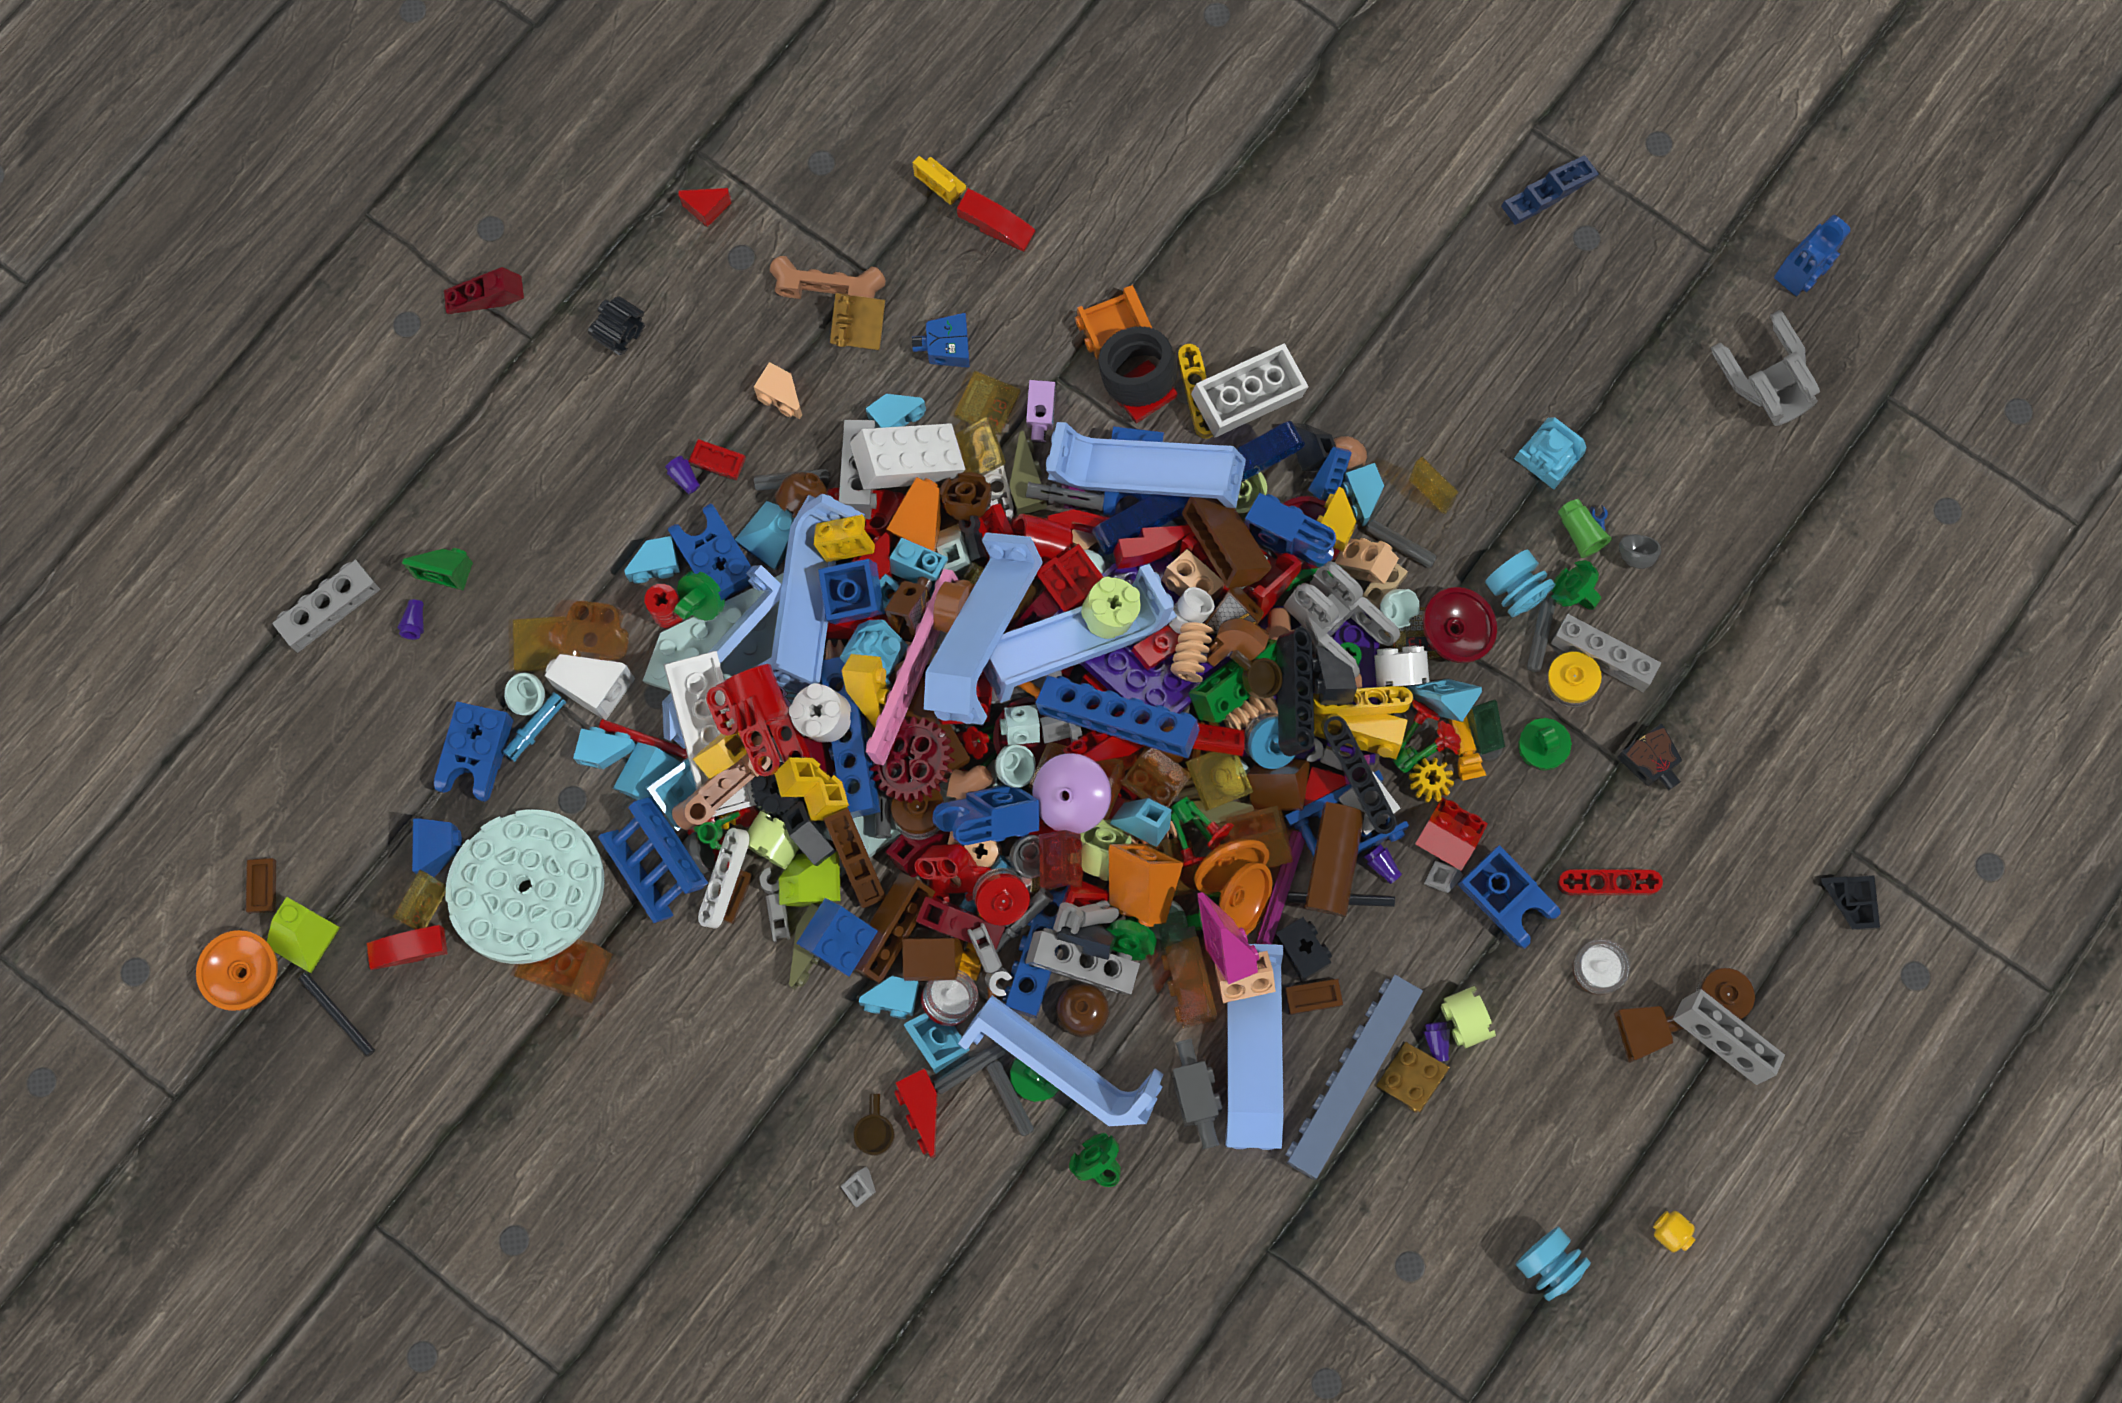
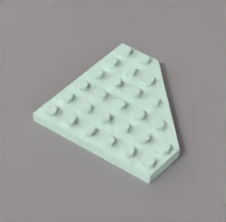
M784 573L774 577L781 584ZM752 588L725 601L724 610L713 620L704 621L694 616L661 632L643 682L670 691L663 664L708 653L764 591ZM780 600L720 663L724 681L738 673L754 668L772 657Z

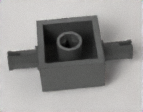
M1192 1039L1176 1042L1182 1066L1173 1069L1171 1076L1184 1127L1192 1125L1198 1127L1202 1149L1219 1146L1213 1121L1217 1119L1218 1112H1221L1222 1106L1219 1094H1213L1211 1086L1215 1083L1212 1068H1206L1205 1061L1197 1062Z

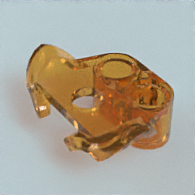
M577 601L570 607L565 621L558 622L552 626L549 632V640L555 649L567 655L581 657L579 652L601 654L599 660L609 661L625 656L628 648L629 634L625 629L621 628L623 614L619 608L605 603ZM587 607L589 610L588 617L580 620L579 610ZM608 610H613L614 620L606 623L604 621V614ZM589 632L595 633L598 637L597 644L593 647H587L584 643V637Z

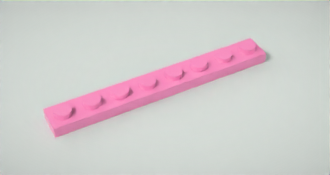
M943 569L940 578L936 580L935 590L931 599L926 604L922 621L916 627V635L912 644L907 648L904 663L897 671L895 684L892 691L887 695L884 710L878 716L875 731L867 742L866 753L874 764L884 766L941 632L934 630V603L938 590L945 581L951 583L959 581L953 570Z

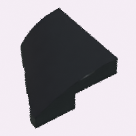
M1875 875L1822 878V884L1852 930L1880 929Z
M1100 924L1080 927L1076 934L1071 932V928L1062 927L1061 931L1058 932L1057 940L1083 946V954L1109 960L1116 936Z

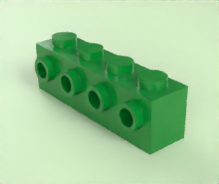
M1268 639L1266 648L1253 660L1268 658L1277 664V640ZM1230 660L1189 692L1200 720L1212 723L1221 722L1226 718V715L1235 708L1242 706L1244 701L1251 696L1243 685L1242 676L1244 669L1234 660Z

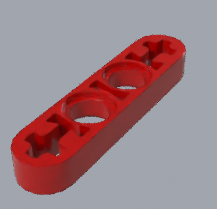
M1566 870L1559 876L1557 881L1558 889L1565 895H1653L1663 885L1662 876L1655 870ZM1582 875H1584L1585 890H1582L1583 884H1575L1572 889H1569V885L1564 884L1563 881L1568 879V876H1571L1572 881H1581L1583 879ZM1596 875L1603 879L1604 886L1602 889L1597 890L1591 887L1590 878ZM1623 875L1630 880V887L1623 890L1617 886L1616 879L1618 876ZM1635 875L1638 876L1637 881H1645L1648 876H1651V880L1656 881V884L1651 889H1649L1648 884H1639L1637 886L1638 890H1635Z

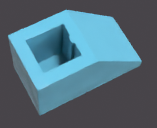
M885 394L866 408L867 416L870 420H875L876 428L906 426L911 421H918L926 411L925 401L922 398Z
M1375 463L1347 472L1342 483L1346 497H1350L1353 503L1351 509L1356 520H1360L1362 527L1368 524L1384 488Z
M672 536L645 541L625 569V575L629 582L644 583L649 578L654 577L665 579L674 576V573L680 572L676 545Z
M901 538L890 556L891 573L913 583H916L919 577L936 581L946 565L948 557Z
M590 727L589 730L581 728L573 759L580 765L605 769L633 752L636 744L630 739V735L615 732V735L606 734L605 730L597 727Z
M1149 798L1125 802L1114 815L1110 824L1157 847L1170 829L1172 809Z
M891 976L859 998V1004L865 1006L864 1011L880 1014V1010L890 1011V1016L906 1019V1015L913 1016L920 984L918 981H904V978Z

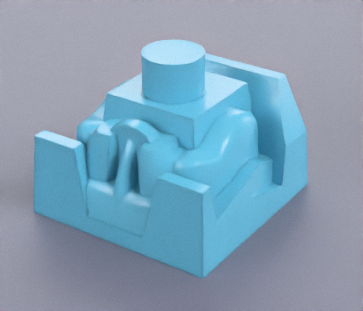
M1547 418L1514 459L1552 489H1555L1585 454L1587 447L1583 438L1557 418Z
M868 620L857 626L839 658L846 663L851 654L881 657L882 666L886 670V686L890 684L888 679L897 663L903 657L908 645L884 620Z
M688 758L645 787L649 795L657 802L666 815V819L672 828L676 831H679L681 827L674 821L672 809L697 790Z

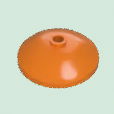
M1253 839L1235 840L1221 844L1212 850L1198 866L1194 877L1195 885L1200 892L1205 894L1222 893L1227 881L1240 867L1250 862H1260L1266 865L1269 859V851L1264 843Z
M1250 862L1240 867L1227 881L1222 890L1219 907L1233 919L1238 928L1242 927L1246 935L1258 925L1267 909L1272 892V876L1269 868L1260 862Z
M241 930L226 932L214 938L202 951L196 967L197 985L205 999L218 1008L228 1011L249 1009L259 1004L271 992L278 973L277 958L270 944L257 934ZM246 969V975L240 978V971Z

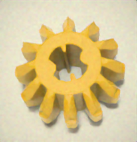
M1426 758L1422 759L1421 765L1416 764L1413 767L1415 773H1410L1409 779L1415 781L1410 785V789H1419L1416 797L1420 798L1422 794H1425V802L1428 803L1432 795L1436 802L1442 799L1441 794L1448 796L1450 791L1447 787H1453L1454 781L1448 779L1453 775V771H1444L1447 763L1443 762L1441 766H1438L1437 758L1432 759L1431 765ZM1429 775L1433 776V780L1436 781L1434 785L1429 784L1430 781L1427 779Z

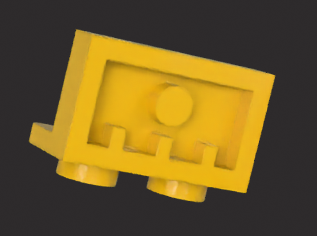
M918 156L912 162L914 176L950 205L966 190V185L932 157L925 161L922 157Z
M862 514L816 524L814 546L826 562L872 554L875 549V544L864 530L865 517Z

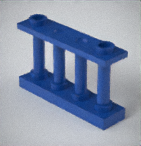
M1378 770L1374 774L1382 783L1384 778ZM1350 784L1304 806L1303 810H1296L1285 815L1283 821L1287 829L1295 827L1296 830L1302 833L1313 857L1317 840L1309 827V820L1316 816H1319L1321 819L1323 805L1326 802L1342 804L1338 798L1351 788ZM1390 818L1386 819L1385 826L1389 823ZM1407 821L1399 825L1396 824L1395 829L1391 833L1379 834L1375 837L1371 832L1366 835L1362 831L1361 836L1364 842L1359 844L1358 854L1388 839L1394 842L1405 836L1404 831L1409 826Z
M648 797L634 801L629 806L634 818L620 832L617 829L600 834L598 838L646 910L647 915L653 923H657L674 915L668 905L683 891L685 894L700 890L708 882L653 798ZM641 826L649 839L633 853L626 840ZM655 848L663 861L647 875L640 861ZM670 870L677 883L661 896L654 883Z

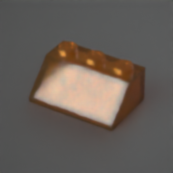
M1198 936L1165 947V955H1161L1164 971L1169 970L1171 981H1167L1170 997L1175 996L1178 1007L1173 1008L1176 1022H1182L1183 1029L1214 1022L1217 1012Z

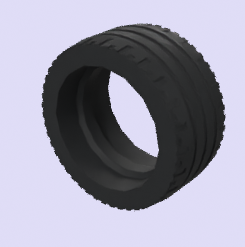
M1146 326L1125 328L1113 334L1100 350L1099 370L1104 387L1108 394L1118 403L1131 407L1150 405L1166 396L1176 382L1177 364L1173 348L1167 337L1154 328ZM1135 356H1154L1160 360L1159 365L1152 372L1141 377L1128 378L1116 374L1117 368L1124 361Z

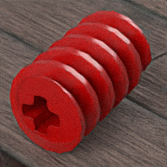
M666 584L651 586L645 594V605L655 623L662 628L669 629L682 622L683 619L674 612V608L680 602L676 591Z

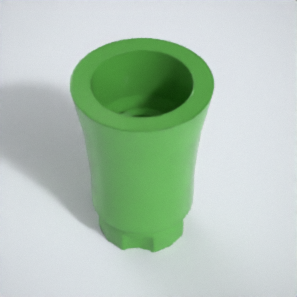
M1579 499L1566 503L1558 511V515L1561 517L1563 525L1575 543L1581 558L1591 556L1611 541L1612 538L1598 524L1587 507L1583 506Z

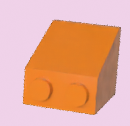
M915 478L886 529L893 547L896 548L900 539L904 538L938 553L936 547L940 531L942 502L938 485L932 480Z
M1110 844L1109 904L1118 908L1119 913L1122 915L1138 918V922L1142 925L1154 927V924L1166 923L1183 862L1145 844Z

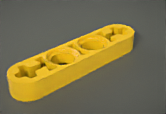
M1185 344L1179 349L1177 358L1194 429L1199 437L1209 439L1213 437L1211 430L1206 431L1204 427H1201L1203 417L1199 408L1193 403L1194 399L1191 393L1195 385L1188 382V377L1192 374L1199 375L1202 381L1207 379L1201 352L1196 345ZM1186 352H1190V355H1195L1193 356V367L1189 368L1188 358L1185 357Z
M1403 686L1357 688L1353 699L1356 703L1355 706H1324L1320 704L1319 695L1315 694L1313 698L1314 713L1320 717H1325L1329 714L1357 716L1403 713L1409 710L1413 694L1408 688ZM1376 697L1381 701V704L1374 705L1369 702L1368 698Z

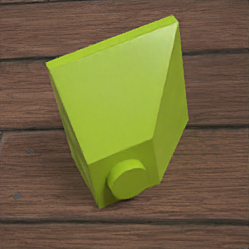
M837 851L818 866H815L804 853L796 854L779 877V905L805 907L810 906L812 903L814 905L822 904L825 898L833 902L841 901L840 866Z
M286 897L272 919L267 942L275 953L312 973L340 927Z

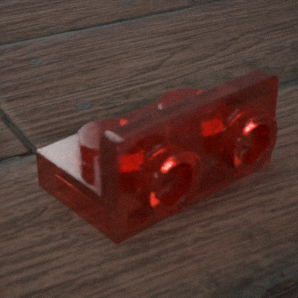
M1061 830L1039 835L1040 888L1050 889L1067 885L1073 887L1082 886V841L1080 834Z

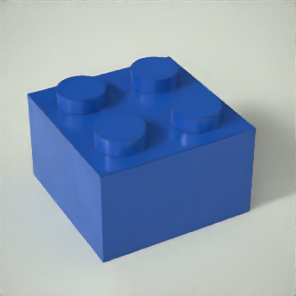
M870 559L818 569L826 620L828 622L840 624L885 614L877 563Z
M825 898L796 944L832 968L850 977L878 931L844 907Z

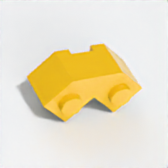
M789 758L775 773L781 797H804L811 821L824 820L823 817L849 806L842 781L836 776L830 777L819 768L820 763L813 758Z

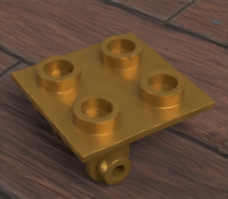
M835 293L830 343L840 347L853 346L880 350L885 300Z
M1405 1042L1376 1086L1407 1104L1408 1108L1413 1112H1421L1450 1067Z

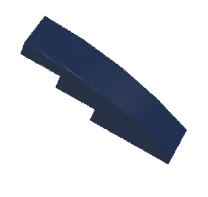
M1585 155L1550 171L1545 178L1528 185L1523 192L1505 200L1501 207L1514 225H1517L1572 194L1595 179L1599 173Z

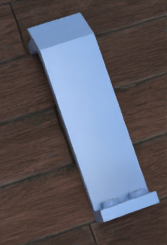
M1057 422L1051 438L1052 447L1050 455L1046 460V471L1049 473V480L1081 490L1217 498L1226 508H1236L1246 459L1234 446L1097 439L1080 435L1065 422Z
M823 493L816 498L808 495L790 526L772 657L758 665L770 664L778 685L796 694L811 684L820 683L828 621L826 620L818 569L836 566V561L826 562L814 546L816 524L861 514L865 516V514L855 510L852 506L845 505Z
M985 533L982 539L990 560L926 670L924 710L934 711L938 719L983 725L987 718L976 694L978 678L1043 563L1032 538L1028 536Z
M1150 564L1139 568L1136 579L1132 584L1140 593L1141 607L1137 618L1123 635L1105 639L1090 632L1085 619L1082 618V606L1003 634L983 669L1000 703L1010 700L1015 686L1145 640L1175 619L1177 615L1173 610L1172 597L1165 592L1159 575L1153 571Z
M762 565L752 566L746 574L750 577L748 582L758 591L762 590L764 593L709 651H717L720 663L780 600L782 584ZM670 693L662 701L664 739L669 741L673 739L683 749H686Z
M1249 944L1250 946L1254 945L1258 953L1268 952L1273 969L1276 992L1227 1002L1228 1115L1225 1145L1234 1149H1282L1281 962L1283 945Z
M993 995L972 1020L958 1042L961 1047L967 1050L972 1042L977 1045L986 1034L1108 1126L1147 1124L1157 1101L1156 1096L1163 1087L1160 1085L1164 1074L1155 1068L1137 1090L1132 1092L1119 1090Z

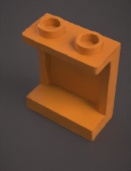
M1133 285L1123 288V295L1085 310L1082 306L1077 307V316L1074 317L1079 331L1083 330L1087 337L1084 339L1088 352H1093L1096 360L1099 359L1103 344L1116 332L1135 326L1152 328Z

